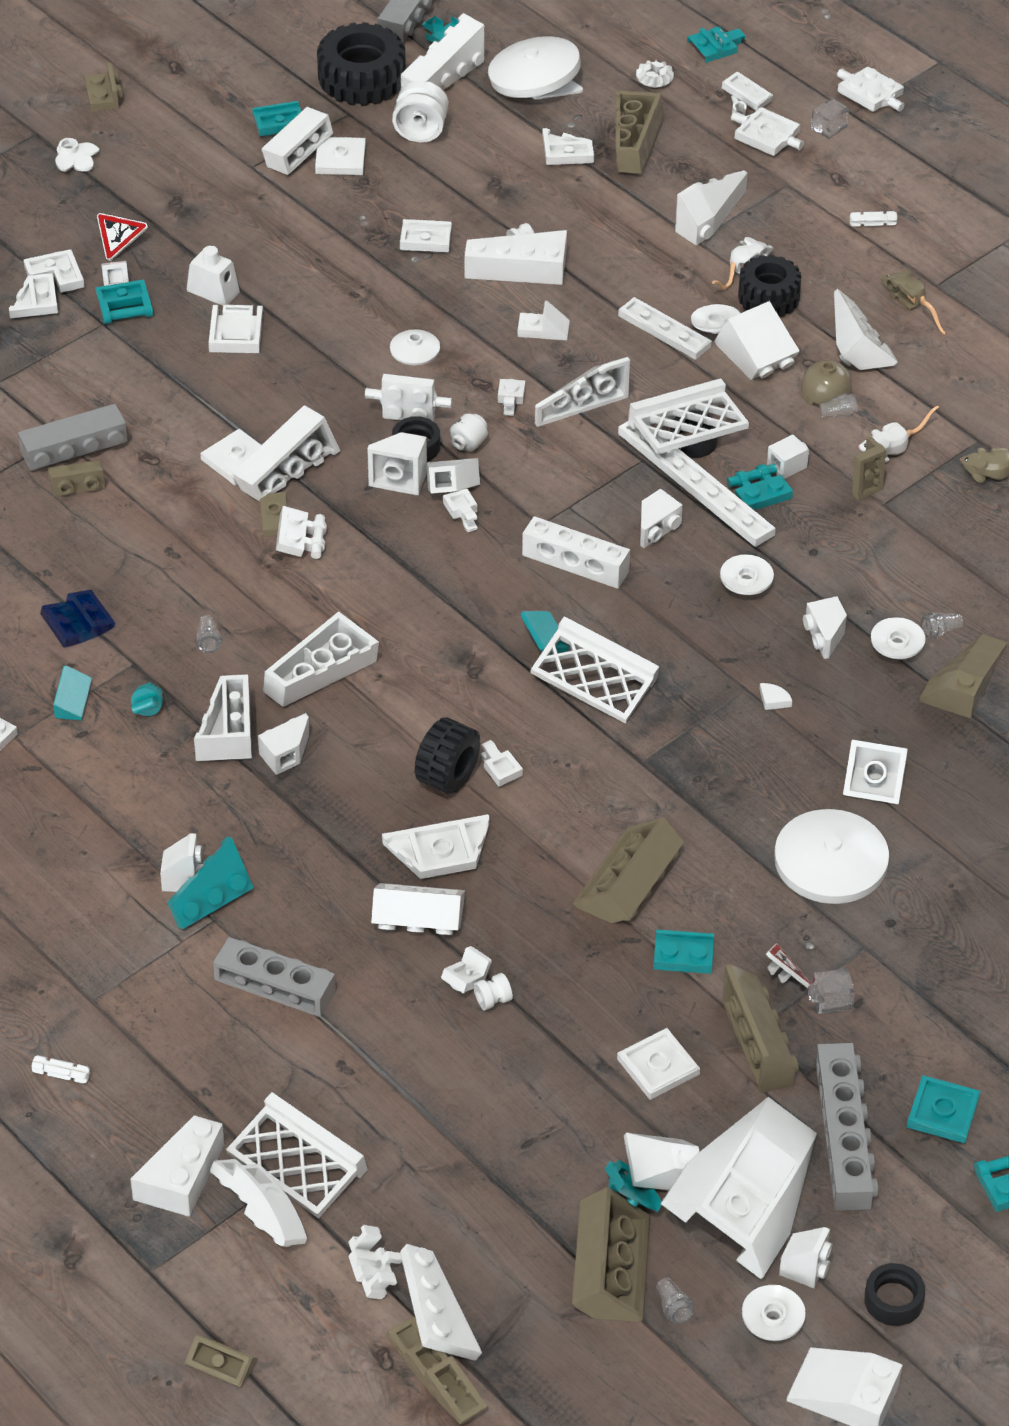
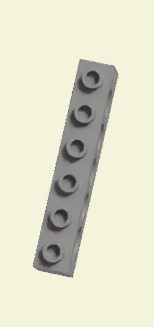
M853 1043L817 1044L815 1064L834 1211L871 1209L873 1197L878 1196L877 1178L871 1177V1172L874 1171L873 1153H868L867 1146H871L870 1128H865L864 1122H867L868 1114L867 1104L861 1103V1097H864L863 1079H858L857 1075L861 1071L860 1055H855Z

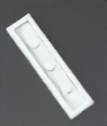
M635 297L618 310L619 317L695 360L711 348L712 341Z

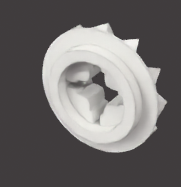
M657 60L655 62L646 61V64H640L636 73L638 81L649 87L665 86L673 80L674 75L672 66L666 65V62L659 63Z

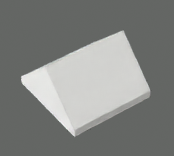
M852 740L843 795L899 804L908 749Z

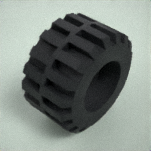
M761 255L759 258L754 257L750 259V262H745L740 270L739 303L743 305L745 310H750L770 301L779 317L785 316V313L790 314L793 312V308H797L800 301L802 275L799 272V267L794 265V262L791 260H785V257L781 256L775 257V255Z
M448 717L437 720L428 730L419 746L414 768L416 779L446 794L457 792L470 777L478 760L481 745L479 732Z

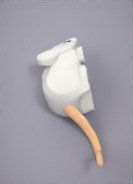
M745 237L744 242L746 245L738 246L731 252L728 283L724 286L720 281L715 280L712 284H718L722 290L728 289L732 285L735 272L740 274V270L745 262H750V259L754 257L759 258L761 255L768 256L772 252L773 246L756 241L750 237Z
M939 406L934 407L926 415L922 423L913 430L908 429L906 431L900 424L894 422L885 425L882 429L883 431L875 429L871 432L873 435L871 437L882 444L886 450L885 463L889 461L888 455H898L906 450L910 435L918 433ZM866 440L858 447L861 451H866Z

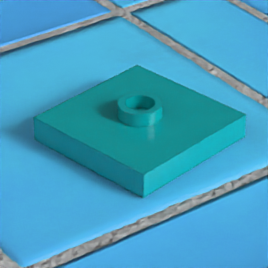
M922 1075L906 1128L966 1143L981 1091Z

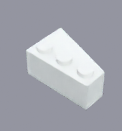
M193 1116L130 1179L133 1200L190 1217L211 1174L210 1169L213 1161H217L224 1147L223 1124Z

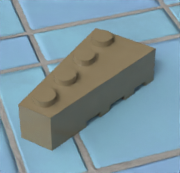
M616 90V156L618 172L642 174L664 117L661 93Z

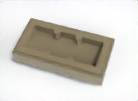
M285 492L269 493L260 499L263 537L278 535L280 512L283 506L287 507Z

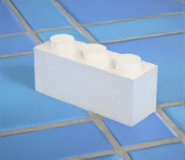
M306 107L262 148L267 167L289 175L333 134L328 114Z

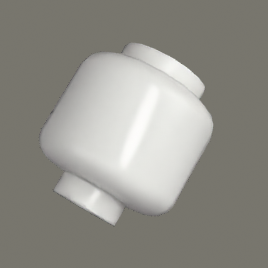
M464 414L450 428L452 444L459 450L474 451L488 436L486 421L477 414Z

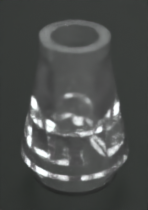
M845 392L819 404L822 418L853 417L854 413H858V405L854 393L848 394Z
M930 612L921 619V629L926 637H931L932 639L943 636L955 629H960L963 626V619L960 613Z
M208 615L203 616L198 622L196 645L205 653H213L220 648L223 639L214 618Z
M664 1278L660 1280L656 1285V1289L661 1299L665 1317L674 1324L687 1322L694 1314L693 1301L674 1283L673 1279Z

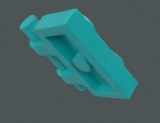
M775 463L769 465L760 464L753 470L747 472L742 470L736 472L735 476L727 478V484L730 488L739 486V488L735 489V495L754 511L793 498V490L782 475L771 477L772 474L777 473ZM756 479H759V480H760L759 482H756V483H753V484L750 483V481H753V480H756Z

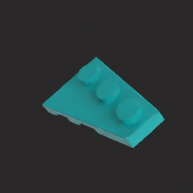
M227 836L220 843L222 846L203 862V867L193 878L189 877L167 902L178 928L184 929L254 888L232 837Z

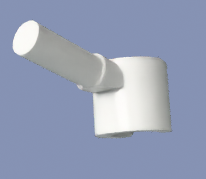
M731 95L733 102L732 114L735 111H740L746 116V103L738 101V98Z

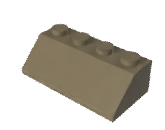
M665 817L627 827L572 904L576 908L609 923L631 920L638 913L637 908L641 902L650 896L651 888L655 882L664 876L665 868L678 856V850L684 843L683 839Z
M732 964L725 965L722 1002L759 1092L764 1093L794 1086L795 1073L799 1071L798 1062L795 1055H790L786 1033L781 1032L779 1029L777 1011L775 1009L771 1010L767 988L761 986L758 976Z
M608 1187L580 1200L572 1305L593 1319L639 1322L643 1320L650 1215L637 1206H633L625 1198Z

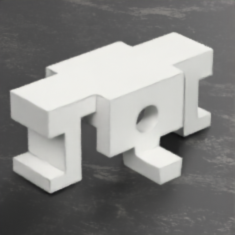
M363 1225L361 1227L362 1234L359 1237L353 1236L349 1240L352 1252L348 1257L356 1281L363 1284L366 1297L382 1300L387 1294L386 1287L388 1285L395 1286L397 1283L390 1264H400L402 1262L401 1254L391 1251L385 1252L384 1248L381 1247L375 1252H371L370 1250L382 1237L378 1227Z

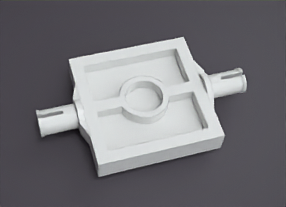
M866 67L856 74H851L843 68L838 71L837 77L844 80L838 85L839 93L873 112L885 106H890L898 112L903 110L904 103L896 98L903 94L904 86L893 79L882 75L870 67Z
M760 107L749 116L735 111L731 116L732 121L742 124L735 131V139L775 156L783 147L788 145L798 150H801L804 146L803 140L795 138L800 132V124Z
M383 374L381 390L370 388L365 390V399L380 400L383 418L402 420L416 416L434 421L436 407L449 409L452 407V398L437 396L434 390L433 379Z

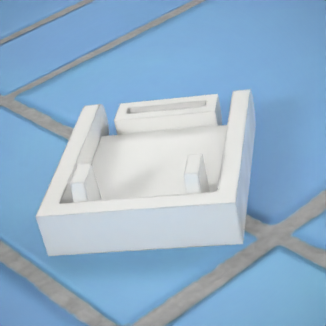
M213 305L209 352L259 353L263 306H257V316H253V305H223V315H219L218 305Z

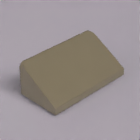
M196 1334L184 1364L242 1388L255 1367L258 1358L204 1335Z

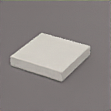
M668 1028L617 1053V1060L649 1100L700 1075L699 1066Z

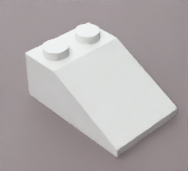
M810 1348L787 1396V1401L850 1426H881L899 1387L902 1364L873 1353Z

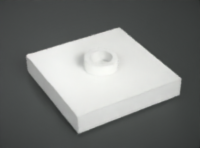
M329 137L317 148L315 173L363 175L365 138Z
M238 429L201 452V460L233 485H237L232 473L261 445L241 429Z

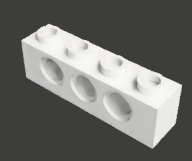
M535 516L523 532V556L617 589L629 573L630 549Z

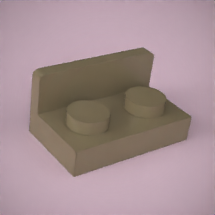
M111 62L107 63L108 73H96L85 76L91 112L119 109L118 99H122L121 85H117L119 84L118 71H113Z
M873 437L866 439V451L854 455L852 495L857 500L883 490L885 458L887 454L884 446Z
M99 460L48 468L54 497L105 489L103 468Z

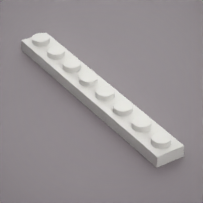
M628 421L619 426L618 434L754 547L775 536L774 526L680 449L677 448L656 454L638 428L632 429ZM658 436L656 438L660 444L669 442L666 438Z

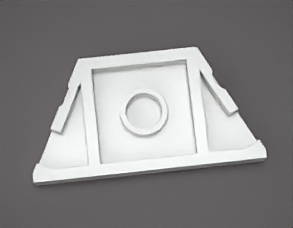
M489 815L382 834V842L387 849L420 879L476 869L489 828Z

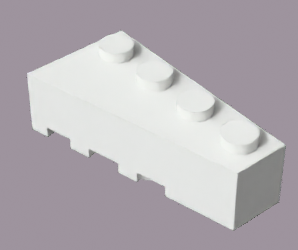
M463 13L458 18L459 23L454 28L450 26L444 32L446 36L439 43L434 41L429 46L425 57L420 55L401 74V89L404 85L413 81H426L444 90L474 68L480 66L484 62V24Z
M567 230L467 240L465 278L562 285L566 259Z
M304 405L232 474L241 491L260 501L267 494L276 493L284 488L287 481L291 478L298 479L304 475V470L311 465L318 466L323 463L324 457L327 455L337 454L340 452V449L325 417Z
M337 612L265 671L263 692L282 707L287 706L377 661L379 641L343 614Z

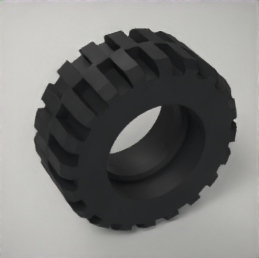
M355 22L349 23L348 26H339L336 30L328 32L317 48L319 84L329 96L335 97L340 102L346 101L351 105L355 103L367 105L372 102L376 104L380 103L383 99L386 101L392 97V94L395 95L401 89V74L406 70L405 45L396 33L393 34L391 29L387 27L384 29L379 24L370 25L369 22L356 24Z

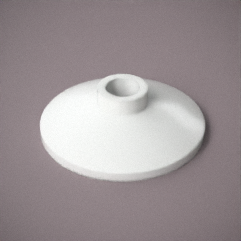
M707 305L697 309L692 314L691 322L699 330L719 334L726 321L740 314V312L728 305Z
M407 330L397 334L392 339L390 352L397 361L403 364L423 365L431 362L438 356L440 343L433 334L427 331Z
M754 555L734 556L722 565L720 571V578L725 587L742 595H754L765 591L772 584L774 577L770 564Z
M897 617L887 618L877 623L872 629L871 643L879 653L886 657L906 659L917 655L923 649L925 634L921 627L911 620Z
M766 1285L756 1288L745 1298L742 1306V1318L746 1327L756 1336L766 1340L779 1341L794 1336L802 1328L805 1321V1307L800 1297L792 1290L779 1285ZM769 1317H776L777 1319L772 1320Z

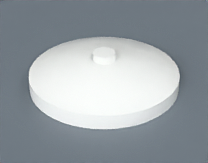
M549 36L536 37L517 42L498 53L489 65L488 74L492 87L503 95L517 98L535 97L555 91L570 82L579 72L581 59L577 47L566 39Z
M822 809L799 815L784 826L776 840L774 861L779 876L794 892L813 901L839 904L864 898L879 887L887 873L889 850L881 832L868 820L843 810Z

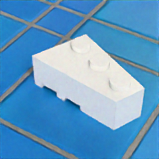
M248 675L220 676L210 699L207 714H204L199 733H196L194 738L196 761L252 758Z

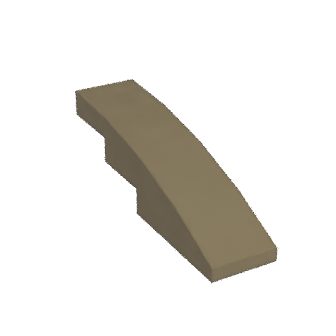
M414 1316L387 1331L386 1337L406 1364L441 1406L460 1425L487 1409L488 1406L452 1355L447 1357L444 1352L422 1347Z

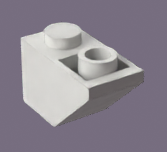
M478 458L426 463L430 493L453 492L480 485Z
M662 489L642 500L640 546L642 548L657 542L662 536L671 530L677 529L682 524L683 505Z
M838 597L807 603L806 615H803L804 627L807 631L810 630L813 645L816 650H820L824 659L831 656L845 634L847 614Z
M305 713L258 735L259 755L276 775L300 764L309 738V716Z
M190 833L163 851L160 871L162 891L177 892L189 877L193 878L203 867L204 864H199L202 861V846L197 845L196 834Z
M822 1227L792 1234L781 1257L779 1275L815 1288L819 1277L824 1279L830 1266V1261L827 1260L833 1245L828 1242L830 1229Z

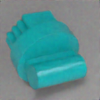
M151 682L136 688L131 697L133 713L143 716H152L158 713L163 704V691L161 688H158V686Z

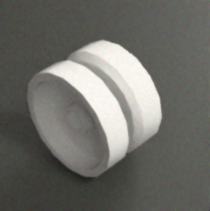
M413 81L404 85L398 94L393 112L392 122L395 130L402 137L419 143L429 142L437 138L443 130L449 105L444 91L435 84L426 81Z

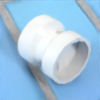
M503 973L494 975L491 981L481 980L474 983V993L483 1010L493 1008L494 1004L498 1001L506 1003L513 999L510 984Z

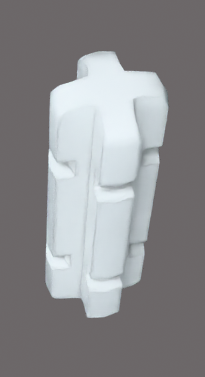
M883 211L863 212V214L852 212L849 218L850 226L860 227L861 224H864V227L883 226L885 223L886 226H895L897 224V213L895 211H886V214H883Z
M40 1055L35 1056L33 1059L32 1071L34 1073L44 1075L45 1072H48V1076L70 1081L72 1078H75V1082L84 1084L89 1080L90 1067L78 1064L76 1067L74 1066L75 1063L53 1058L48 1061V1057Z

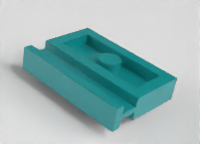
M298 101L252 108L259 136L278 134L302 112Z
M656 929L653 970L712 974L714 934Z

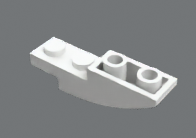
M236 1159L213 1161L210 1172L219 1179L223 1186L232 1189L238 1194L241 1201L248 1203L244 1214L254 1222L257 1228L266 1231L274 1238V1242L280 1246L290 1247L291 1245L306 1243L307 1236L294 1206L281 1186L259 1164L242 1165Z

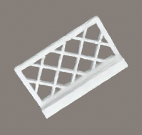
M721 378L630 403L628 424L632 429H639L656 454L748 429L749 426L747 419L725 392L726 384ZM723 403H724V405L726 406L725 409L720 408V407H716V406L721 405V404H723ZM700 410H701V411H704L702 415L689 412V411H700ZM708 412L720 415V420L707 417ZM681 417L680 421L671 420V418ZM727 417L737 420V422L729 423L725 422L724 420ZM685 419L696 421L698 422L697 426L686 424L684 423ZM654 423L658 424L657 428L647 426ZM703 424H707L716 428L708 430L701 427ZM664 425L675 428V431L673 433L661 428ZM683 430L693 433V435L684 436L680 435L679 432ZM658 436L670 441L660 444L656 438Z
M564 616L559 623L557 632L531 668V674L626 724L649 687L652 688L656 682L659 666ZM561 640L570 645L571 651L557 654L555 646ZM588 654L594 658L595 664L581 666L578 656ZM574 657L576 667L562 670L560 660ZM555 661L558 671L548 673L540 668L543 663ZM612 667L617 670L619 676L605 679L602 669ZM597 670L600 680L586 683L583 672ZM579 673L582 684L570 685L566 683L564 676ZM635 679L643 684L639 690L628 691L626 681ZM621 682L624 693L610 695L607 685ZM603 687L604 697L595 698L590 695L588 690L590 688ZM626 699L628 708L625 713L615 709L612 701Z
M271 1092L264 1100L266 1106L226 1149L227 1154L242 1165L256 1164L253 1161H257L262 1166V1160L279 1158L280 1169L267 1172L276 1180L290 1199L317 1218H320L356 1176L360 1179L368 1170L364 1156ZM267 1118L276 1123V1132L260 1134L259 1127ZM295 1136L299 1139L298 1148L282 1150V1138ZM277 1139V1151L261 1153L260 1141ZM256 1142V1154L243 1155L238 1151L244 1143ZM318 1152L322 1155L321 1164L305 1166L304 1154ZM300 1155V1167L284 1169L283 1157ZM340 1168L346 1172L341 1180L328 1182L327 1170ZM323 1171L324 1183L307 1185L306 1173ZM302 1174V1186L288 1187L285 1185L284 1176ZM325 1190V1198L318 1206L308 1201L307 1192Z

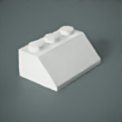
M379 883L374 888L371 923L378 924L379 929L395 930L396 925L407 926V931L424 932V928H435L437 934L452 935L453 930H459L461 926L465 890Z

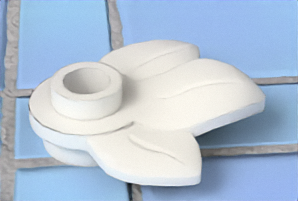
M65 138L59 142L57 147L58 156L55 162L57 167L64 172L71 168L81 172L89 171L94 166L91 156L97 154L100 150L92 143L78 144L77 140L73 138Z

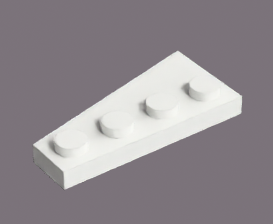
M406 1244L400 1251L422 1347L476 1361L482 1354V1351L433 1251Z

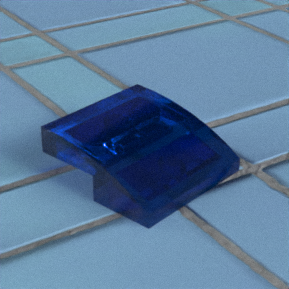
M92 589L68 593L66 602L42 605L40 612L63 647L86 642L104 634L115 626L114 620Z

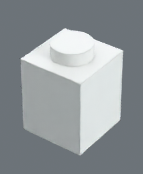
M791 435L768 446L767 465L775 463L777 467L776 474L782 475L785 479L807 468L809 449L805 443Z

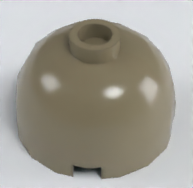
M823 360L813 363L805 371L801 383V394L808 404L813 406L814 402L821 405L820 409H836L845 405L847 398L851 396V377L848 370L842 364L836 361Z

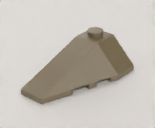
M981 634L929 679L919 702L971 718L1008 642Z

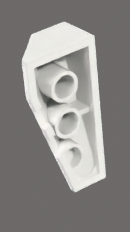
M740 171L725 175L722 180L713 178L707 184H702L701 182L694 183L677 194L675 232L694 245L709 239L745 194L747 172Z
M837 288L834 291L836 345L841 352L839 355L841 360L848 366L853 364L859 370L894 366L898 361L891 349L885 343L881 346L878 332L866 322L868 319L855 302Z
M625 357L593 367L536 404L535 425L539 427L628 398L630 359Z

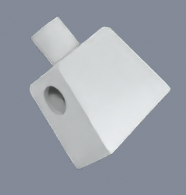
M215 246L205 247L190 263L187 291L222 306L229 305L240 293L233 262L219 256L218 249Z

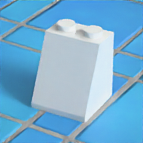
M770 301L729 318L714 340L715 344L750 380L759 376L761 379L766 378L775 369L780 367L782 370L794 364V359L799 353V349Z

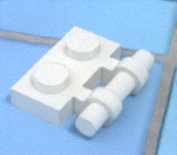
M283 506L279 518L276 550L299 557L306 550L311 552L312 558L319 559L321 552L325 548V540L323 539V535L326 534L327 530L325 516L317 514L315 521L312 522L307 520L308 512ZM306 533L313 535V537H306Z

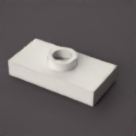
M738 71L722 83L721 88L756 111L770 103L773 98L771 93Z

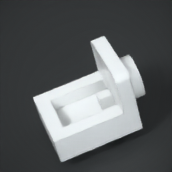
M469 946L465 949L462 961L444 968L441 979L449 983L454 990L465 993L474 989L475 982L486 979L491 959L474 947Z

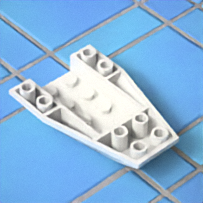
M767 1097L689 1160L661 1204L684 1222H687L695 1212L699 1213L744 1247L736 1261L762 1279L791 1233L817 1133L771 1098Z

